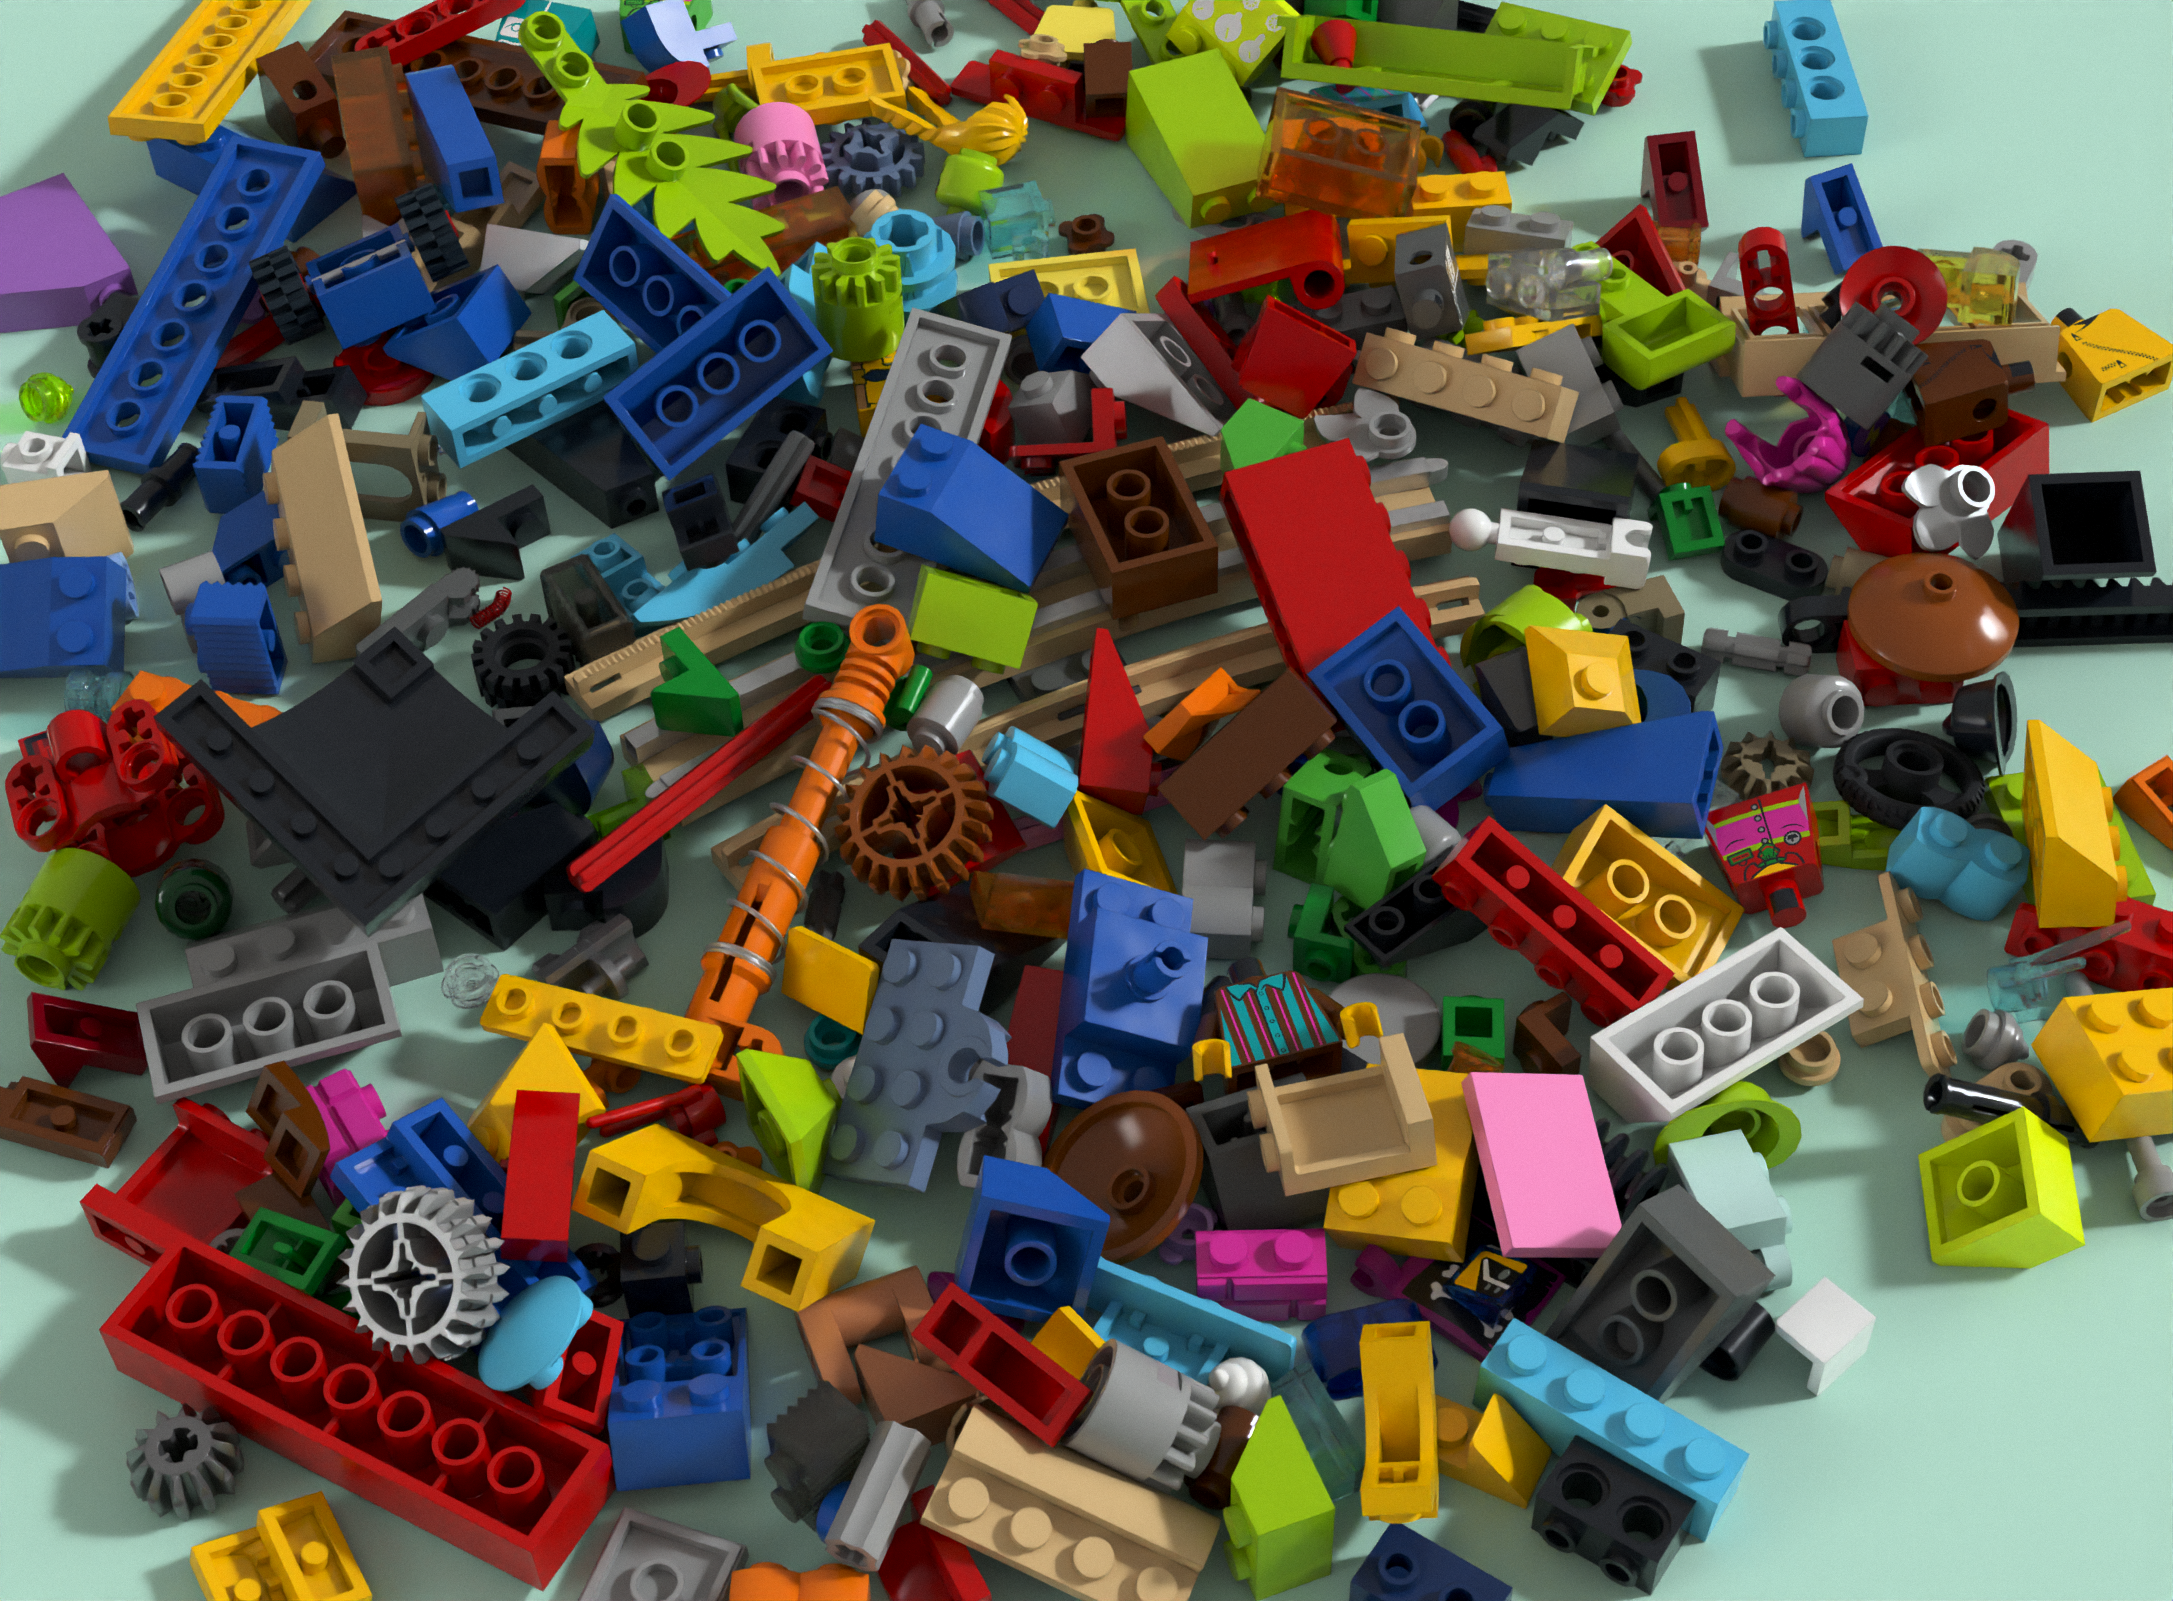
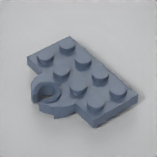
M891 940L821 1173L842 1181L925 1193L942 1133L967 1132L988 1123L984 1113L996 1100L1001 1089L976 1077L968 1081V1076L972 1066L979 1059H983L997 1067L1008 1066L1009 1054L1006 1043L1012 1037L998 1021L978 1012L995 956L994 953L975 945Z

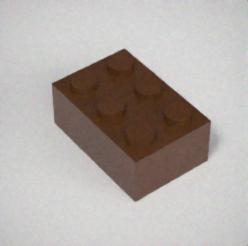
M1163 436L1059 461L1061 509L1069 514L1068 525L1113 620L1218 593V544Z
M1290 666L1165 778L1157 789L1204 841L1214 832L1223 839L1248 817L1247 814L1250 811L1244 805L1259 792L1267 800L1292 777L1293 773L1287 767L1302 753L1309 761L1312 760L1336 738V734L1330 728L1337 722V717Z

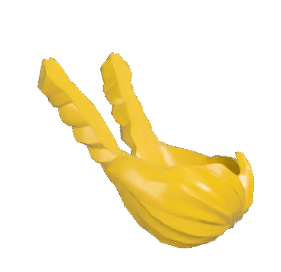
M908 86L906 100L917 114L925 116L926 121L876 96L868 97L872 115L883 122L891 123L896 129H904L910 136L916 135L923 141H929L950 155L959 154L961 148H968L988 154L997 159V167L1012 160L1016 152L1022 151L1021 144L1026 142L1025 136L1028 134V120L1023 107L1020 106L1014 97L1004 94L1003 97L1009 103L993 101L982 110L968 117L966 121L956 119L952 114L929 99L925 91L914 86Z

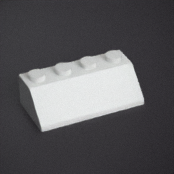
M1779 927L1590 1036L1588 1085L1627 1123L1670 1122L1861 1009L1864 999L1787 931Z

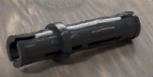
M1940 1073L1934 1074L1928 1080L1924 1089V1106L1932 1114H1943L1986 1124L2024 1106L2068 1138V1143L2080 1145L2087 1149L2094 1148L2099 1144V1142H2089L2067 1104L2059 1103L2054 1095L2035 1092L2029 1096L1998 1089L1993 1086H1985L1946 1077V1075Z

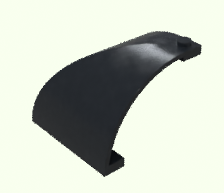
M395 626L352 660L353 666L331 683L291 709L252 728L202 679L153 717L159 731L368 938L588 752L593 744L595 730L554 691L550 692L507 728L450 684L434 669V663Z

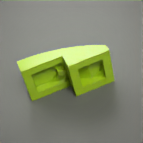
M1844 800L1812 802L1818 822L1822 864L1851 869L1886 870L1889 846L1901 831L1880 825L1861 814L1851 815V807Z

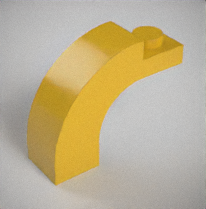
M1430 1321L1363 1324L1359 1341L1366 1432L1365 1466L1360 1487L1362 1516H1369V1521L1381 1520L1391 1524L1409 1523L1420 1518H1438V1435Z

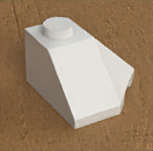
M487 224L480 271L498 264L524 301L525 292L543 295L576 270L589 241Z

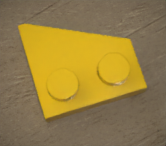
M1601 314L1539 322L1538 315L1518 318L1505 317L1483 321V332L1465 335L1467 355L1516 351L1572 323L1580 339L1588 336L1603 335Z

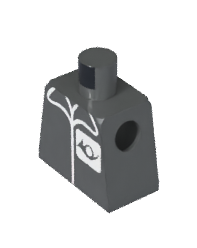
M1447 223L1398 234L1396 236L1394 275L1410 334L1416 335V340H1421L1462 330L1470 311ZM1418 256H1432L1428 261L1422 264H1418L1414 261V258Z

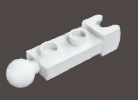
M1470 508L1455 514L1449 525V534L1451 541L1458 548L1465 551L1479 550L1486 546L1487 543L1495 544L1494 560L1512 562L1518 565L1565 570L1577 574L1585 573L1604 576L1605 585L1641 589L1645 584L1650 564L1651 551L1648 550V544L1653 526L1645 521L1614 517L1612 525L1504 508H1501L1499 523L1491 522L1484 512Z

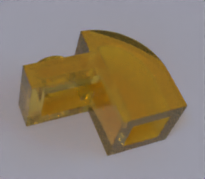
M1976 246L1973 247L1971 252L1918 248L1917 251L1931 259L1942 273L1947 286V307L1959 308L1958 322L2012 326L2016 315L2021 265L2016 257L2003 251Z

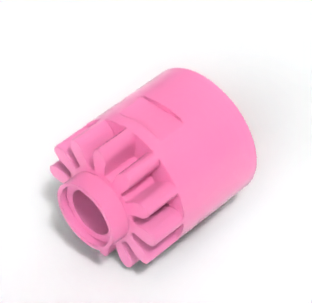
M786 102L762 104L746 113L736 126L734 142L750 146L753 150L749 157L738 160L740 171L742 174L776 184V189L772 194L751 199L753 210L759 212L766 207L768 216L776 219L779 213H786L789 220H794L797 215L796 212L801 209L807 213H812L814 207L811 198L824 200L826 194L823 185L829 182L812 118L802 108Z

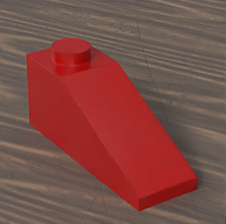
M1096 628L1090 655L1077 772V790L1131 814L1142 815L1147 797L1158 796L1159 790L1157 787L1160 785L1162 763L1152 761L1153 748L1143 738L1149 731V727L1109 630Z

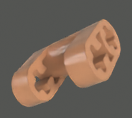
M917 1265L830 1293L799 1312L794 1311L805 1351L830 1414L863 1403L858 1379L847 1351L848 1348L857 1346L859 1343L863 1344L901 1331L913 1361L949 1373L955 1372L946 1362L911 1336V1333L934 1304Z

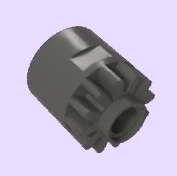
M1855 301L1796 376L1843 414L1864 429L1870 431L1929 356L1912 344L1920 331L1885 304L1881 303L1876 311L1871 313Z

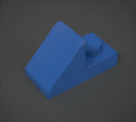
M1852 163L1805 179L1801 235L1802 238H1806L1820 233L1835 275L1847 272L1851 265L1867 252L1883 247Z

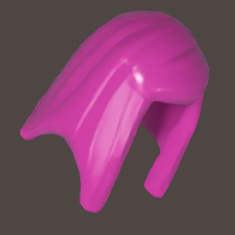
M1780 376L1775 382L1778 389L1796 405L1804 409L1809 417L1791 422L1779 439L1777 446L1760 438L1736 419H1732L1726 424L1725 435L1734 443L1742 458L1751 467L1756 478L1764 486H1779L1796 493H1817L1835 484L1848 469L1852 455L1848 431L1843 419L1833 405L1822 399L1800 380Z

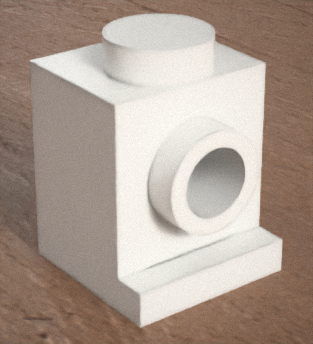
M26 431L18 443L10 442L5 445L0 458L1 468L5 473L8 484L92 472L80 434L72 432L69 433L67 438Z

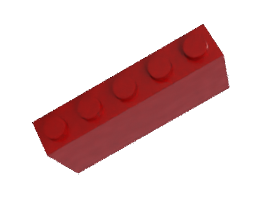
M1349 438L1224 472L1219 494V501L1287 669L1291 666L1330 710L1331 708L1309 680L1307 674L1398 606L1451 667L1446 650L1442 646H1436L1430 632L1431 616L1428 606L1422 598L1416 599L1411 587V570L1408 559L1402 550L1396 551L1389 535L1391 523L1387 509L1383 503H1376L1370 490L1371 475L1368 464L1362 455L1356 456ZM1338 718L1337 722L1330 728L1334 733L1346 730Z

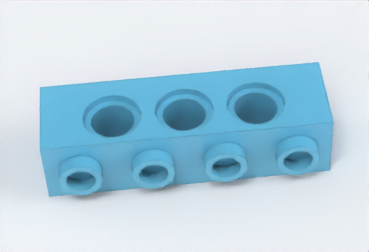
M1831 0L1774 1L1771 21H1765L1763 42L1765 49H1771L1773 54V76L1775 79L1780 78L1782 83L1783 108L1790 109V131L1792 138L1799 139L1804 158L1862 154L1869 116Z
M601 310L422 394V404L427 415L431 435H436L438 444L461 469L602 401V396L639 368L635 342L604 310Z

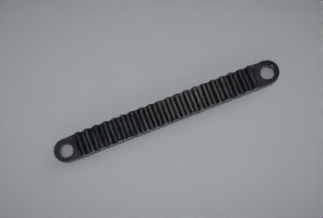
M2153 577L2150 586H2144L2137 578H2131L2128 586H2121L2115 579H2108L2106 587H2099L2092 579H2086L2083 588H2077L2070 580H2064L2061 588H2055L2049 581H2042L2039 589H2033L2026 581H2020L2017 590H2011L2004 582H2000L2012 596L2018 610L2019 629L2013 647L2173 643V583L2172 585H2166L2159 577ZM1843 587L1840 595L1799 597L1784 605L1778 614L1782 643L1785 646H1789L1790 641L1808 644L1812 648V654L1837 653L1843 621L1848 620L1847 607L1851 588ZM1818 620L1821 622L1811 629L1798 630L1794 628L1803 621Z

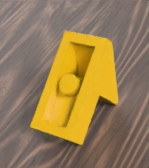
M1496 1393L1493 1394L1484 1414L1435 1394L1439 1473L1527 1509L1551 1458L1552 1449L1513 1407Z

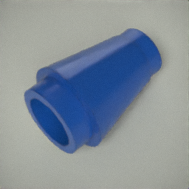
M458 491L453 495L410 510L406 515L405 521L400 525L402 540L406 547L420 558L440 556L444 552V547L439 529L478 511V505L470 494L465 491Z

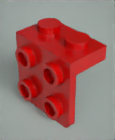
M1113 388L1091 389L1093 442L1010 446L1009 459L1015 468L1024 470V476L1055 475V466H1059V461L1118 447V440L1127 439L1125 402L1115 400Z

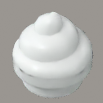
M1246 1357L1229 1358L1215 1366L1209 1374L1208 1387L1215 1390L1214 1393L1219 1395V1401L1213 1410L1217 1414L1222 1407L1230 1405L1244 1408L1260 1417L1267 1400L1272 1397V1390L1266 1372L1256 1362Z

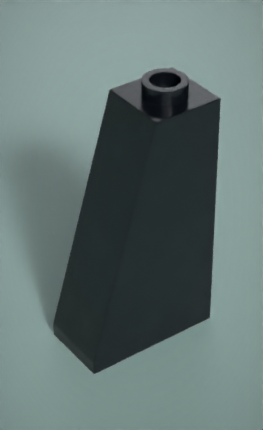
M604 400L505 447L611 529L659 511L653 472Z

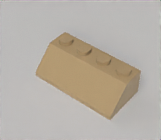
M337 413L324 416L273 449L271 472L263 473L266 502L268 505L277 504L280 517L273 519L276 547L278 551L287 550L290 561L289 565H283L286 592L289 598L298 597L301 610L294 612L297 641L299 645L308 644L313 664L356 657V644L381 624L382 597L339 414Z

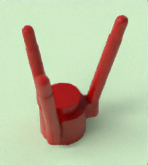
M705 1080L702 1084H693L675 1093L591 1116L586 1119L585 1125L589 1129L601 1127L599 1134L602 1137H609L665 1118L669 1129L711 1147L718 1143V1138L713 1129L726 1124V1114L717 1092Z

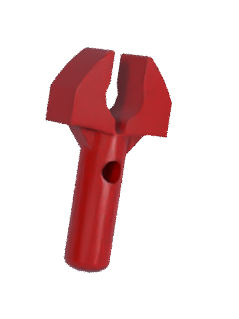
M1540 567L1534 573L1533 585L1540 587L1544 592L1559 599L1573 613H1575L1576 600L1581 596L1592 595L1617 587L1605 585L1604 576L1577 574Z

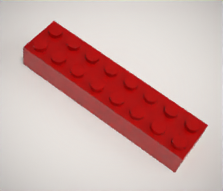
M180 1232L100 1327V1334L118 1371L181 1404L186 1402L199 1413L211 1406L214 1411L219 1413L223 1422L228 1421L230 1425L235 1427L237 1433L541 1591L546 1589L616 1489L613 1461L608 1444L558 1419L540 1413L534 1407L502 1391L493 1390L484 1382L430 1356L427 1362L416 1365L407 1348L403 1355L404 1361L393 1362L388 1341L383 1346V1351H372L373 1331L354 1333L359 1320L183 1232Z

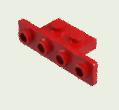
M997 49L989 59V65L977 61H969L951 83V94L987 105L993 101L1009 103L1003 97L1004 94H1007L1019 102L1026 116L1112 141H1120L1125 135L1126 117L1086 118L1083 73L1034 59H1027L1020 55Z
M2127 896L2126 902H2116L2114 926L2039 928L2036 906L2021 902L2015 912L2004 950L2008 954L2067 974L2072 971H2080L2087 976L2089 981L2120 992L2172 988L2173 911H2167Z

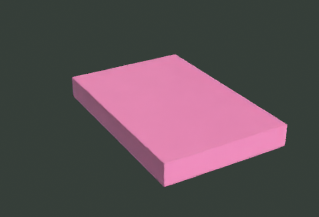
M1470 1072L1461 1084L1503 1257L1600 1258L1622 1228L1583 1075Z

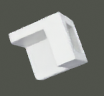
M1824 1277L1777 1319L1775 1332L1813 1362L1806 1388L1816 1396H1819L1867 1351L1876 1317L1828 1278Z

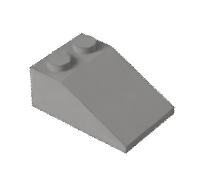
M1121 313L1080 356L1091 369L1089 376L1098 388H1113L1114 396L1210 436L1214 437L1221 433V428L1237 412L1235 406L1166 314Z

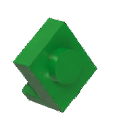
M1311 883L1305 904H1294L1289 920L1287 937L1294 939L1292 971L1308 976L1316 981H1331L1341 984L1352 978L1355 943L1351 939L1329 935L1332 928L1334 887Z

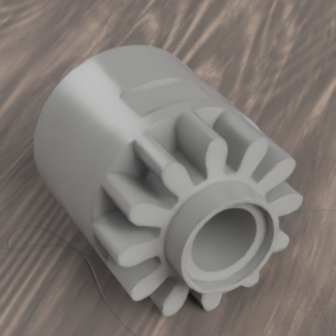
M1114 1338L1106 1341L1090 1360L1079 1379L1094 1394L1060 1438V1442L1098 1463L1166 1494H1169L1172 1488L1178 1490L1183 1482L1184 1474L1193 1479L1198 1477L1214 1454L1221 1433V1425L1215 1421L1218 1414L1213 1412L1219 1401V1395L1215 1394V1390Z

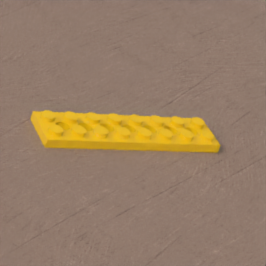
M202 0L108 115L110 135L129 136L131 140L139 142L150 141L155 138L176 140L177 143L182 145H197L206 142L257 75L256 58L275 51L312 0Z

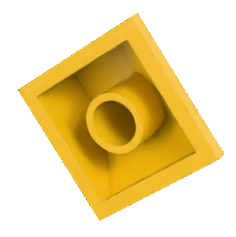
M1529 625L1524 630L1539 735L1569 737L1641 723L1628 636Z
M543 1023L474 1110L466 1126L499 1164L501 1159H509L517 1090L580 1093L576 1147L591 1130L585 1125L586 1119L604 1113L606 1108L553 1025Z

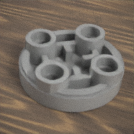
M1372 973L1351 978L1341 983L1328 995L1344 1007L1360 1002L1375 1004L1383 1035L1404 1034L1415 1068L1424 1069L1434 1058L1440 1042L1441 1016L1433 998L1416 983L1396 975ZM1368 1035L1359 1038L1360 1045L1353 1049L1348 1048L1346 1040L1342 1039V1047L1370 1064L1381 1065L1379 1040L1376 1036Z

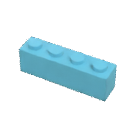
M1516 1318L1512 1319L1480 1365L1472 1405L1485 1412L1493 1394L1496 1393L1513 1407L1552 1449V1452L1562 1457L1575 1435L1696 1500L1689 1533L1704 1542L1707 1540L1738 1489L1750 1455L1749 1453Z

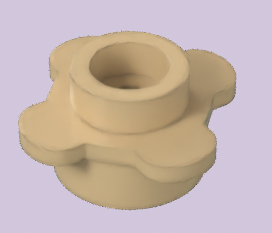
M1034 34L1030 36V39L1019 40L1018 47L1022 48L1020 55L1024 58L1034 59L1059 67L1060 62L1067 60V54L1064 53L1065 45L1058 43V39L1053 36Z

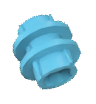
M899 208L896 211L888 212L879 217L872 225L871 231L864 235L863 238H874L878 248L885 244L892 245V254L900 256L905 326L912 307L929 312L938 304L956 295L958 277L954 268L956 258L955 245L950 235L935 225L933 219L925 213Z

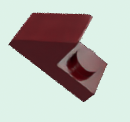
M1695 131L1646 136L1644 140L1640 192L1641 198H1651L1654 225L1660 237L1703 232L1709 227Z
M31 992L27 998L30 1047L57 1086L69 1088L84 1065L141 1076L148 1067L137 1012Z

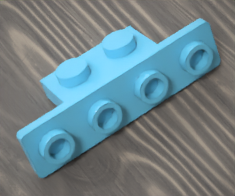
M1100 1256L1086 1306L1103 1313L1093 1330L1105 1342L1114 1338L1206 1386L1209 1383V1374L1215 1366L1229 1358L1246 1357L1256 1362L1266 1372L1268 1381L1281 1386L1288 1384L1293 1374L1297 1339L1293 1335L1281 1331L1272 1324L1261 1323L1226 1309L1215 1301L1199 1298L1167 1285L1153 1276L1142 1275L1105 1260Z

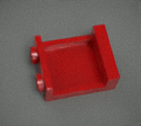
M186 1097L179 1098L173 1104L179 1121L177 1128L115 1194L96 1183L81 1199L80 1204L95 1237L143 1264L152 1267L180 1232L209 1245L217 1235L226 1230L245 1229L249 1222L241 1211L234 1193L276 1172L263 1158L271 1140L263 1131L256 1128L247 1131L232 1123L229 1117L213 1104L204 1103L201 1106Z

